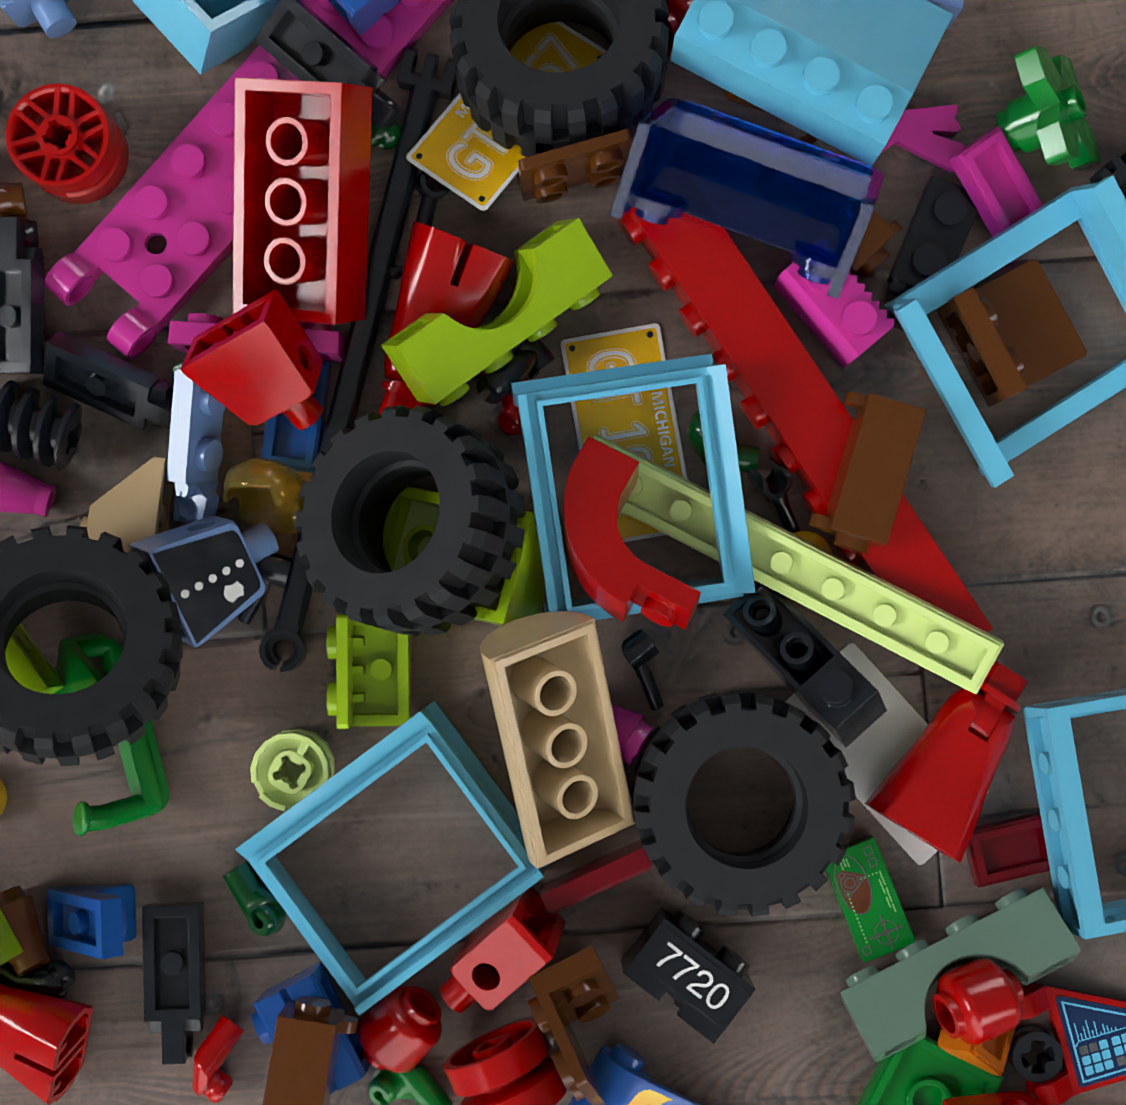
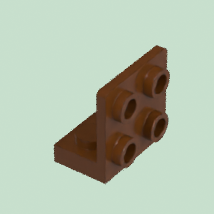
M624 129L518 160L519 172L516 176L523 201L536 198L537 203L553 202L565 197L569 193L568 189L589 183L590 188H601L621 180V174L629 170L633 144L630 129Z
M1036 259L1018 266L977 289L972 287L960 293L936 310L988 407L1025 390L1028 386L1074 363L1087 354L1084 344L1039 261Z
M591 945L530 976L529 980L536 993V997L528 1000V1004L543 1034L546 1032L553 1048L557 1046L560 1048V1050L552 1053L551 1057L565 1087H570L577 1101L586 1098L591 1105H606L570 1025L578 1019L581 1023H585L601 1017L609 1011L610 1003L620 998L611 978Z

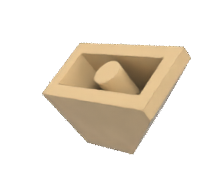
M160 457L151 458L90 505L88 517H84L80 523L81 527H87L89 539L98 541L101 533L107 532L121 538L123 551L128 553L131 550L129 545L135 541L170 530L175 485L174 482L166 480L168 459Z

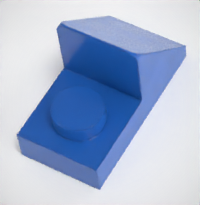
M117 884L46 889L48 945L102 960L124 955L123 942L132 941L136 937L134 886Z

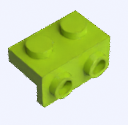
M337 614L336 625L328 626L326 638L328 659H336V682H329L327 686L328 715L336 716L337 729H349L352 726H401L411 718V636L366 625L349 619L348 615Z

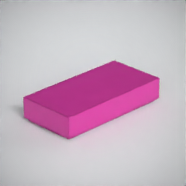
M1000 126L988 130L948 159L992 237L1043 206Z

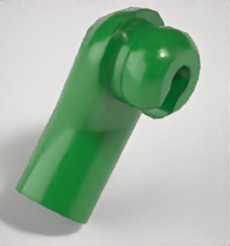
M418 1064L409 1072L404 1073L377 1069L368 1084V1095L377 1105H388L389 1102H393L395 1099H413L417 1105L453 1104V1101L427 1070Z

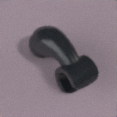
M540 339L533 342L527 340L513 353L514 357L506 365L494 372L485 374V376L479 379L477 382L478 394L487 389L492 392L484 401L490 404L500 403L505 396H509L512 393L511 383L521 382L526 376L530 380L534 379L539 375V371L555 359Z

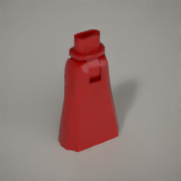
M414 221L404 259L398 300L388 340L426 313H444L466 327H480L495 302L514 261L475 244H465L466 241L459 237ZM385 353L384 377L391 381L382 380L380 387L387 390L378 413L382 414V410L386 407L404 405L409 409L416 406L427 408L428 405L435 407L436 405L422 403L416 400Z
M995 661L977 694L960 688L943 703L929 725L888 772L865 804L888 820L908 830L909 833L934 849L961 863L976 828L990 784L1010 742L1016 718L1011 713L1018 714L1021 705L1017 703V700L1028 681Z
M0 983V1067L47 1105L57 1102L71 1087L84 1064L94 1007L55 996L12 988Z

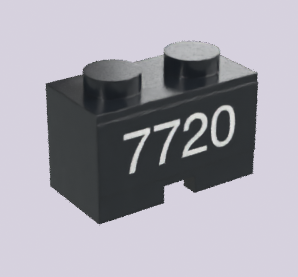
M661 907L621 959L623 974L658 1001L662 999L665 993H668L674 998V1004L680 1008L677 1011V1016L714 1044L756 990L749 975L746 974L750 965L729 947L723 945L717 951L701 939L706 931L684 912L679 910L673 917Z

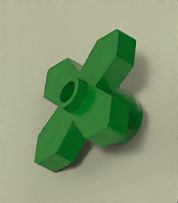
M1038 45L1014 55L1023 88L1027 93L1008 101L1007 108L997 112L996 115L997 127L1000 126L1014 153L1020 150L1030 153L1042 148L1047 164L1058 166L1068 162L1071 169L1078 171L1100 163L1101 156L1094 133L1084 118L1088 115L1087 105L1070 58L1058 55L1051 59L1047 49Z

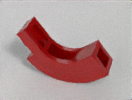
M588 436L570 469L564 492L563 539L567 558L573 573L580 585L597 605L621 622H624L633 604L641 607L642 614L654 623L664 627H671L675 624L686 629L696 611L701 592L638 559L625 545L618 529L617 518L636 486L640 462Z

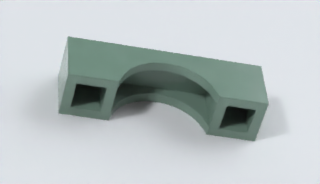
M1025 888L1015 890L995 903L998 911L978 920L975 914L967 915L945 929L948 937L930 946L925 939L917 941L900 950L895 955L899 961L898 963L880 972L875 965L858 971L846 980L849 988L840 992L842 1001L875 1063L926 1038L925 1004L930 991L944 973L974 959L985 958L992 960L1002 970L1009 969L1026 986L1076 960L1081 948L1044 888L1029 895Z

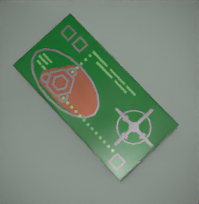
M868 835L843 845L842 847L847 851L840 865L838 866L831 862L825 871L860 959L863 963H866L915 943L916 941L875 837Z

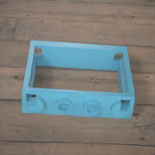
M1126 688L1022 706L1056 909L1070 932L1085 940L1126 932V899L1105 903L1101 901L1070 720L1076 717L1126 709Z

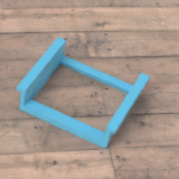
M1113 175L1104 178L1098 183L1071 187L885 304L887 309L900 323L979 466L977 468L978 471L987 478L991 487L996 488L1014 476L1007 463L1008 461L1126 388V359L995 441L926 315L1075 221H1078L1126 313V199Z
M712 354L511 383L514 406L519 408L548 603L544 604L545 613L570 611L589 615L595 620L613 618V616L598 606L591 597L571 600L543 406L696 383L721 576L683 583L701 592L698 604L744 596L743 593H756L726 364L713 365ZM633 604L628 615L642 613L641 607Z
M436 700L235 849L248 860L277 899L286 914L353 1003L358 1015H361L544 877V868L549 865L547 864L537 869L530 863L516 808ZM427 743L518 866L368 979H365L275 855L423 744Z

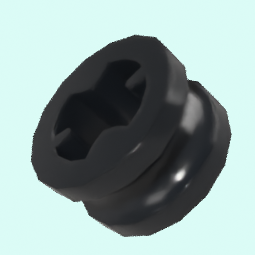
M1025 1024L1015 1029L1007 1060L1023 1078L1031 1082L1042 1083L1051 1080L1059 1073L1063 1064V1052L1060 1044L1045 1029L1037 1025ZM1036 1041L1046 1050V1053L1037 1055V1064L1032 1066L1022 1057V1054L1030 1051V1042Z

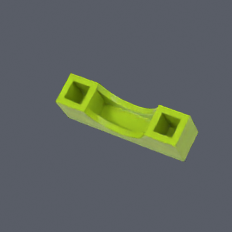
M579 217L554 222L514 251L517 267L515 290L505 310L490 323L481 327L470 328L459 324L444 313H426L381 345L418 402L434 405L439 402L441 406H445L456 401L469 390L470 387L467 381L481 371L488 374L503 367L514 357L511 349L525 339L533 342L547 335L557 326L554 318L569 307L572 311L578 310L591 303L600 295L597 287L613 275Z

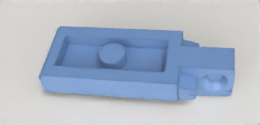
M177 368V371H174L166 480L174 482L175 485L173 520L192 523L207 517L216 516L219 496L215 490L218 485V469L223 458L221 433L223 412L226 407L186 377L180 370L181 368Z

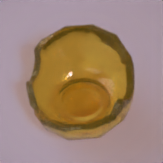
M254 457L234 464L228 470L223 487V501L228 503L232 497H237L240 508L239 517L250 525L255 526L263 522L272 532L281 534L297 533L298 531L295 529L296 511H302L304 499L299 497L304 480L294 469L279 460Z

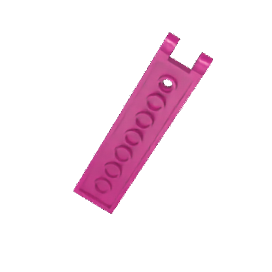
M328 0L301 1L378 68L377 72L385 78L401 61L405 48H412L454 0H402L388 13L382 14L381 19L366 32L359 35ZM258 45L78 249L73 254H68L61 258L50 269L45 278L44 286L67 306L74 305L82 300L103 273H106L139 302L136 308H132L120 316L107 334V341L129 360L137 358L148 349L160 331L233 250L235 77L299 80L261 45ZM156 235L164 236L167 241L165 250L160 254L149 253L147 247L149 240Z

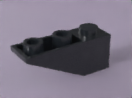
M758 582L755 585L756 593H746L723 615L808 710L847 748L887 711L879 691L780 593Z

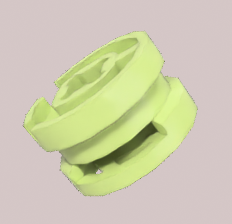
M303 728L286 729L266 740L255 752L250 767L251 783H254L261 800L270 807L285 812L334 776V755L328 743L317 733Z

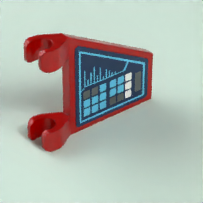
M1041 983L1021 986L1024 999L1020 1002V1019H1030L1047 1010L1054 1037L1060 1044L1063 1052L1062 1066L1064 1071H1059L1051 1080L1042 1083L1031 1082L1026 1079L1025 1085L1030 1096L1042 1105H1061L1075 1095L1126 1080V1000Z

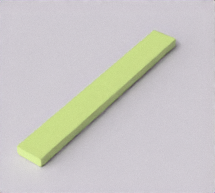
M598 434L594 435L593 439L640 462L636 486L621 511L719 562L710 491ZM745 509L755 581L954 684L977 694L1004 646L1003 640Z

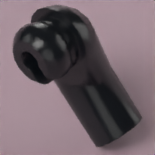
M60 959L53 960L45 971L33 970L19 977L9 961L0 966L1 984L43 995L62 998L67 994L65 989L75 981V971Z

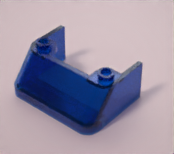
M668 98L639 121L610 216L622 219L632 207H635V214L638 217L655 224L665 225L668 224L669 218H681L685 213L792 252L790 258L799 266L797 273L814 283L830 284L827 295L838 299L874 211L884 175L877 169L864 163L706 106L683 99Z

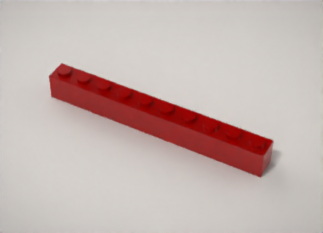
M675 159L621 195L619 205L621 215L617 217L618 224L632 245L635 246L641 242L652 261L647 265L653 278L663 291L666 292L672 288L683 307L678 309V312L688 330L696 338L702 334L713 349V365L726 364L728 383L733 380L745 397L740 402L743 412L757 430L764 426L776 445L771 448V452L775 460L787 469L791 475L796 473L806 488L807 492L802 494V498L809 511L825 516L853 419L679 160ZM903 493L887 545L878 547L870 545L867 554L834 545L842 559L985 632L993 629Z

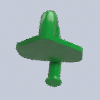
M86 633L61 639L58 647L56 673L65 686L55 694L76 692L101 680L103 676L90 658L100 656L104 675H107L119 660L123 647L112 637L102 633ZM151 719L144 726L146 734L131 745L126 739L118 743L131 796L99 805L89 806L85 801L79 802L73 813V829L76 835L83 836L87 832L106 830L154 816L166 807L169 800V789Z

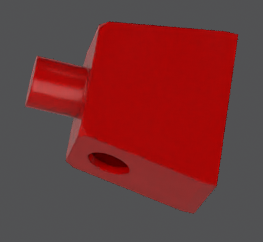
M276 289L193 338L180 370L186 377L248 425L257 426L282 412L298 430H304L314 424L323 412L322 405L312 396L323 366L321 356Z
M531 886L495 913L462 945L450 967L452 976L440 986L442 998L457 1013H463L475 1001L488 1011L493 1010L553 958L566 921L558 912L548 914L540 893Z

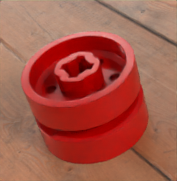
M68 84L43 85L24 95L16 103L9 115L5 135L7 149L12 161L25 176L52 197L70 204L92 203L109 195L123 179L129 160L126 137L116 121L86 91Z
M535 1019L518 1020L482 1034L457 1049L443 1064L455 1095L465 1097L460 1105H556L567 1092V1088L559 1076L553 1059L545 1058L550 1051V1047Z

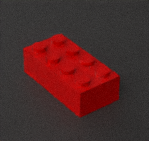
M235 77L233 314L276 289L298 321L336 325L366 319L373 87L338 82Z

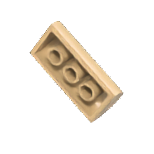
M546 612L516 619L493 630L481 642L480 651L527 857L530 863L539 869L635 824L595 619L578 612Z

